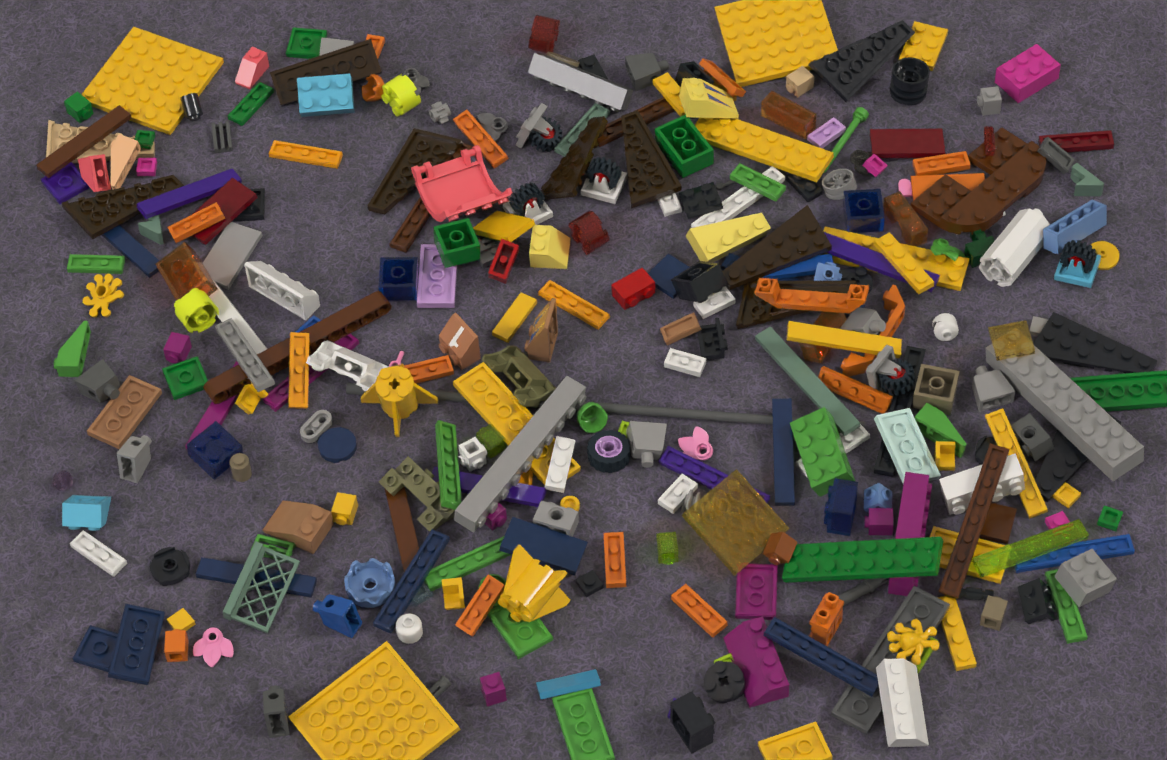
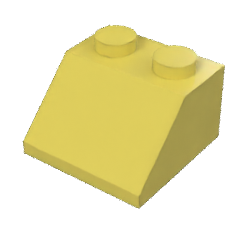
M534 225L529 251L530 267L567 269L571 238L553 226Z

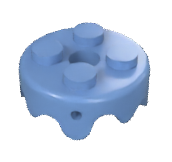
M374 558L369 559L365 563H360L358 560L353 561L348 574L344 578L347 596L350 600L354 601V604L360 607L374 608L383 605L395 588V577L388 562H379ZM369 582L376 584L373 588L365 587Z

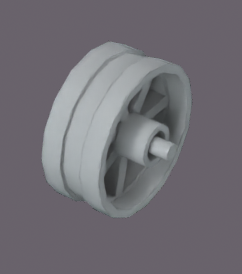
M849 169L833 170L822 180L825 194L832 200L847 198L857 189L854 174Z

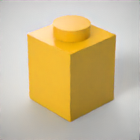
M337 492L331 510L333 522L339 525L353 524L358 508L356 495Z

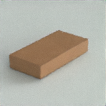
M694 312L660 328L667 346L702 330Z

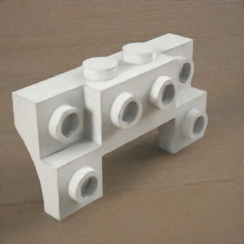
M328 340L322 342L320 347L312 355L308 356L306 361L314 370L323 371L330 368L338 374L353 378V380L357 381L356 385L362 387L363 391H367L376 382L381 369L389 367Z

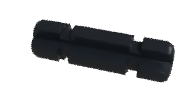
M962 587L959 598L984 599L986 601L988 595L994 597V591L992 589L982 591V588L972 587L963 589Z

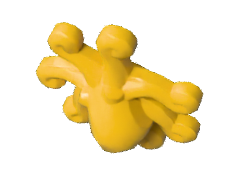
M97 274L94 277L97 287L93 282L88 283L86 286L93 299L91 300L90 297L86 296L83 298V303L87 306H94L89 311L91 317H97L98 310L101 308L102 316L109 317L111 311L108 309V304L124 297V293L121 290L116 291L117 287L122 285V280L119 278L113 280L111 274H106L104 277L101 274Z
M918 619L911 621V627L916 630L904 627L902 623H897L895 631L901 634H895L893 631L887 633L888 641H899L898 643H890L889 650L892 653H896L900 649L904 650L897 653V659L906 660V657L914 653L911 661L913 664L919 665L923 648L931 647L933 651L939 649V642L937 640H927L929 636L935 637L937 635L935 627H928L923 632L921 622Z

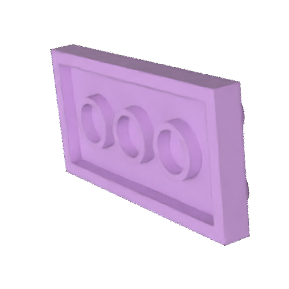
M421 244L417 308H455L457 265L444 268L435 244Z

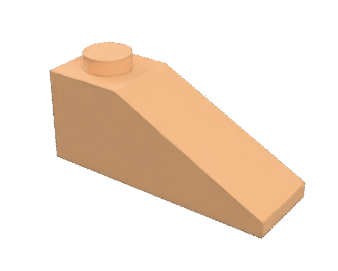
M118 134L117 138L111 143L112 190L121 188L141 150L138 141Z

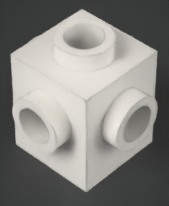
M476 437L458 445L459 462L463 467L466 466L469 472L479 469L487 463V450Z

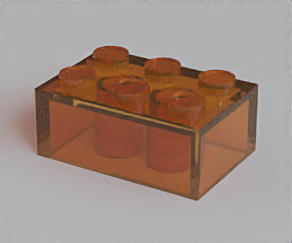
M183 242L156 263L158 270L176 300L181 299L193 288L206 292L208 296L218 290L196 251L186 242Z

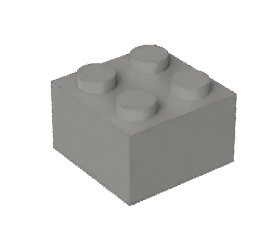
M1093 549L1061 563L1054 576L1078 607L1109 593L1117 580Z

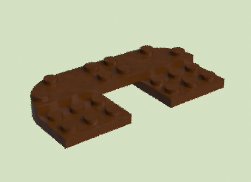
M1000 128L968 155L969 161L990 175L971 191L945 174L911 202L910 208L939 228L950 233L961 235V232H971V235H973L976 230L981 229V231H985L1003 217V212L1020 197L1028 196L1040 185L1045 172L1046 158L1037 152L1039 145L1031 141L1027 144L1004 128Z

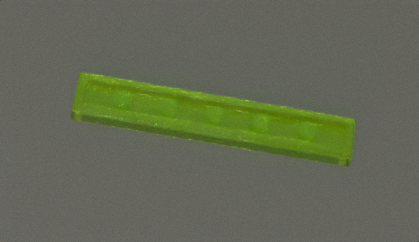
M1080 519L973 557L972 563L980 577H984L1085 540L1089 534Z

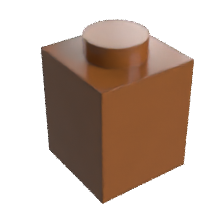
M785 532L771 533L763 555L776 565L789 563L797 541Z

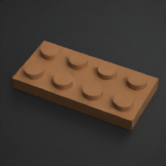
M131 375L127 377L118 389L120 391L118 398L111 399L87 430L88 436L117 449L124 445L162 394L160 388Z

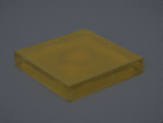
M1026 320L988 327L997 361L1035 354V348Z

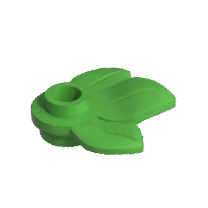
M942 238L934 240L930 248L934 255L945 254L954 261L957 260L958 256L965 257L961 250L950 246L949 242Z

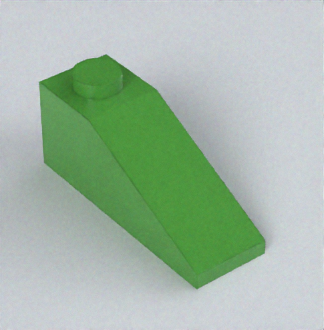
M83 321L60 348L57 358L54 359V369H57L59 377H79L82 375L91 334L88 321Z
M926 403L914 417L922 435L935 443L936 441L955 442V455L961 458L966 448V442L944 412Z

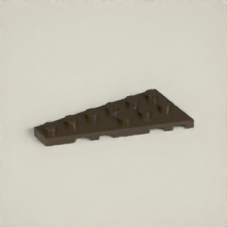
M751 281L744 286L736 326L737 329L809 312V310L776 308L755 295L754 292L758 281ZM778 281L780 289L848 293L850 284L857 285L856 281Z

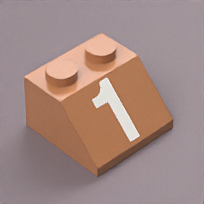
M454 313L439 334V348L444 354L447 353L450 356L453 365H458L463 370L481 359L478 336L461 317Z

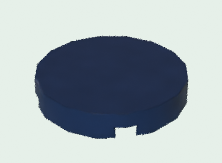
M331 428L325 431L318 440L320 455L325 460L333 463L350 459L357 449L354 434L346 428Z

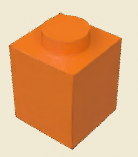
M174 629L172 631H165L164 653L167 662L188 661L189 640L186 630Z

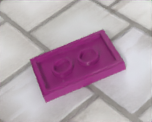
M737 563L735 619H755L763 616L764 620H772L776 617L778 565Z

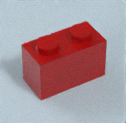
M501 239L488 272L489 278L506 284L519 252V245Z
M642 267L611 284L612 296L626 310L629 307L636 306L638 302L645 298H650L655 293V281Z

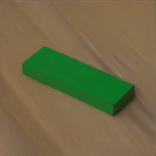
M259 81L229 113L228 119L243 126L274 93V88Z

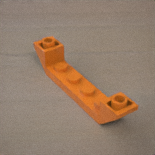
M759 278L754 293L776 308L850 314L865 303L869 285L850 284L848 293L780 289L777 279Z
M894 284L883 295L884 309L890 311L886 329L880 332V336L892 337L905 315V304L897 286ZM851 352L848 358H844L842 361V374L851 377L866 373L868 365L875 360L877 355L865 353L863 357Z

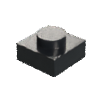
M593 570L576 579V584L586 597L604 588L603 583Z

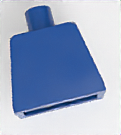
M329 594L323 602L317 600L313 605V611L319 613L325 626L350 638H353L362 625V620L352 600Z

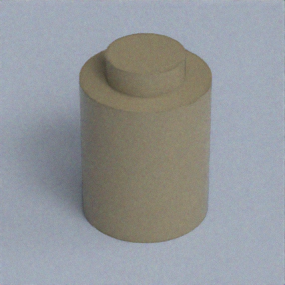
M243 453L233 455L229 461L233 478L238 482L249 480L252 476V470L248 456Z

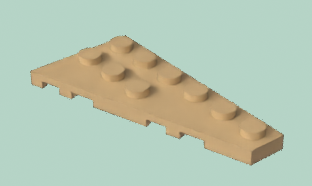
M48 120L46 157L88 127L80 126L77 128L67 123L61 125ZM109 134L73 160L72 163H78L80 158L105 154L106 161H111V143L117 138L118 134H123ZM153 142L151 149L141 148L136 159L155 158V142Z

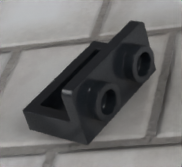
M718 317L715 318V324L700 326L702 330L697 332L700 354L706 360L725 358V350H728L727 339H723L722 336L725 335L724 324H720Z
M1038 578L1018 586L1026 623L1031 624L1044 618H1048L1051 621L1056 620L1054 614L1056 607L1051 601L1050 595H1052V590L1048 583L1045 584Z

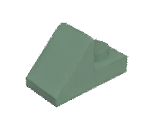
M1076 163L1072 166L1070 178L1076 183L1074 196L1100 197L1103 193L1104 183L1080 164Z
M160 214L148 218L149 221L138 223L142 236L160 245L164 244Z

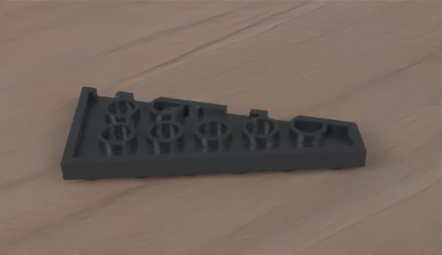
M902 20L882 31L849 44L836 52L814 60L808 65L847 102L915 32Z
M1055 312L1052 313L1033 343L1050 360L1062 361L1064 364L1094 369V367L1102 368L1108 372H1112V370L1124 372V374L1152 372L1157 364V360Z
M1109 414L1114 420H1116L1121 425V421H1119L1111 414ZM1058 429L1052 441L1054 450L1047 453L1035 480L1046 502L1089 460Z

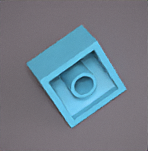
M72 495L62 503V526H69L71 530L81 529V527H88V530L92 531L100 530L106 524L111 497Z

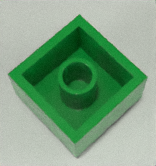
M469 218L433 227L434 243L444 268L480 260V244Z

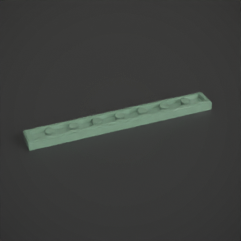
M771 326L755 335V340L819 409L825 407L831 413L837 429L844 436L860 427V422Z

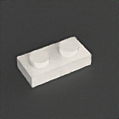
M725 286L721 291L709 295L706 301L702 303L693 302V306L700 316L705 319L735 304V298Z
M670 348L664 361L665 368L697 377L701 376L706 365V358Z
M681 474L658 499V504L674 514L683 504L686 494L690 490L694 492L698 488V483Z

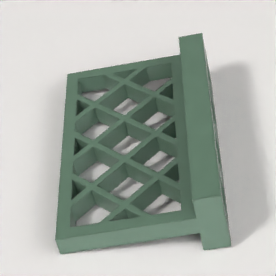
M255 541L223 610V618L230 621L233 619L268 633L300 561L266 548L262 543ZM265 553L273 556L275 562L265 566L262 561ZM285 562L294 564L292 570L283 573L280 564ZM277 566L281 575L270 578L267 569ZM264 571L267 580L256 583L255 574ZM282 578L285 584L284 588L275 591L272 582ZM269 583L272 593L262 596L258 587ZM256 588L259 598L248 601L246 597L247 591ZM274 596L277 601L276 605L267 609L264 599ZM261 601L264 610L254 614L250 605ZM248 606L251 613L250 616L243 618L237 615L239 609ZM266 614L269 619L266 627L258 624L255 617Z

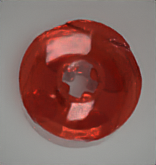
M536 15L531 29L532 34L529 38L528 48L547 53V51L554 52V42L558 39L559 31L557 30L560 26V20Z
M590 210L568 224L573 232L571 234L573 240L577 244L579 242L582 244V250L586 255L610 241L607 230H603L601 226L603 223Z

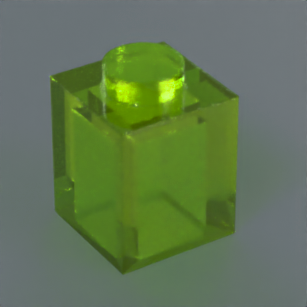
M491 424L482 427L476 433L477 440L480 444L484 445L487 450V456L490 459L506 449L505 437Z
M676 532L656 533L658 563L670 565L678 562Z

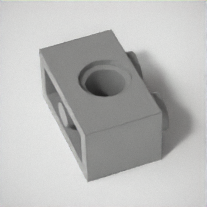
M545 501L540 502L533 518V524L572 537L579 523L578 511L570 507L565 508L553 502Z

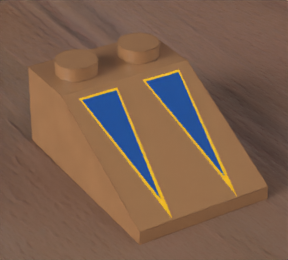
M555 298L548 302L535 318L534 325L530 326V339L526 340L525 351L530 360L551 361L558 336Z

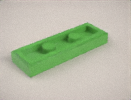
M741 163L730 174L731 180L775 202L786 190L785 185Z
M70 254L67 271L68 273L122 274L125 257Z

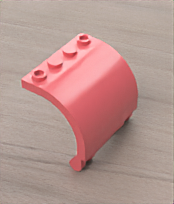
M479 145L473 146L470 150H461V157L432 166L428 161L423 163L422 166L416 165L411 167L420 197L430 215L438 222L446 220L452 222L459 219L460 215L470 216L476 213L475 210L482 208V211L493 207L492 204L498 203L501 205L507 203L513 193L511 188L501 192L493 184L484 165ZM474 156L476 161L471 163L470 157ZM425 172L427 178L422 179L421 173Z

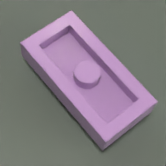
M833 117L807 135V141L813 146L824 148L844 134L846 127Z

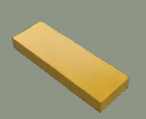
M521 292L493 329L492 336L509 343L536 306L537 299Z

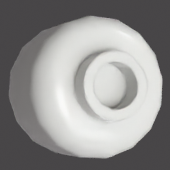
M943 313L934 318L932 326L935 337L938 340L950 341L958 335L957 321L952 314Z
M410 613L398 618L396 633L399 640L403 643L413 644L421 639L423 628L418 616Z

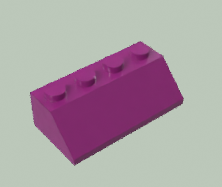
M763 616L742 622L723 637L728 653H731L733 657L732 663L736 664L744 675L746 686L743 693L749 708L789 697V682L773 641L763 636L767 629Z

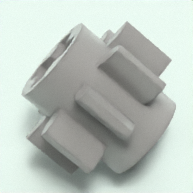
M436 102L431 105L433 109L429 110V114L434 123L438 121L439 124H443L449 121L448 116L451 115V111L446 103Z

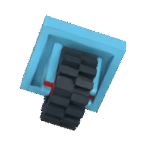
M1071 240L1070 243L1068 241L1063 247L1054 280L1091 288L1101 261V255H1097L1095 248L1092 249L1091 245L1087 246V242L1081 243V240H1077L1076 243L1075 240Z

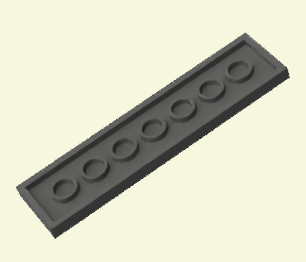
M914 586L862 666L877 674L876 667L884 659H897V653L904 651L900 649L898 652L892 653L889 650L890 643L899 642H890L887 639V633L893 631L895 634H901L895 631L897 623H902L904 627L916 630L911 627V621L918 619L921 622L923 632L928 627L933 626L937 628L949 610L950 604ZM914 653L906 657V660L912 663L911 658ZM849 684L831 711V716L868 735L883 712L879 686L871 697Z

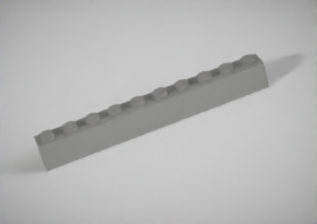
M569 376L563 379L456 508L454 521L473 533L478 527L481 528L485 524L488 514H493L497 509V503L507 497L509 489L518 484L522 473H526L530 469L531 462L540 457L545 445H550L554 434L562 430L567 418L571 419L577 406H581L585 402V386Z

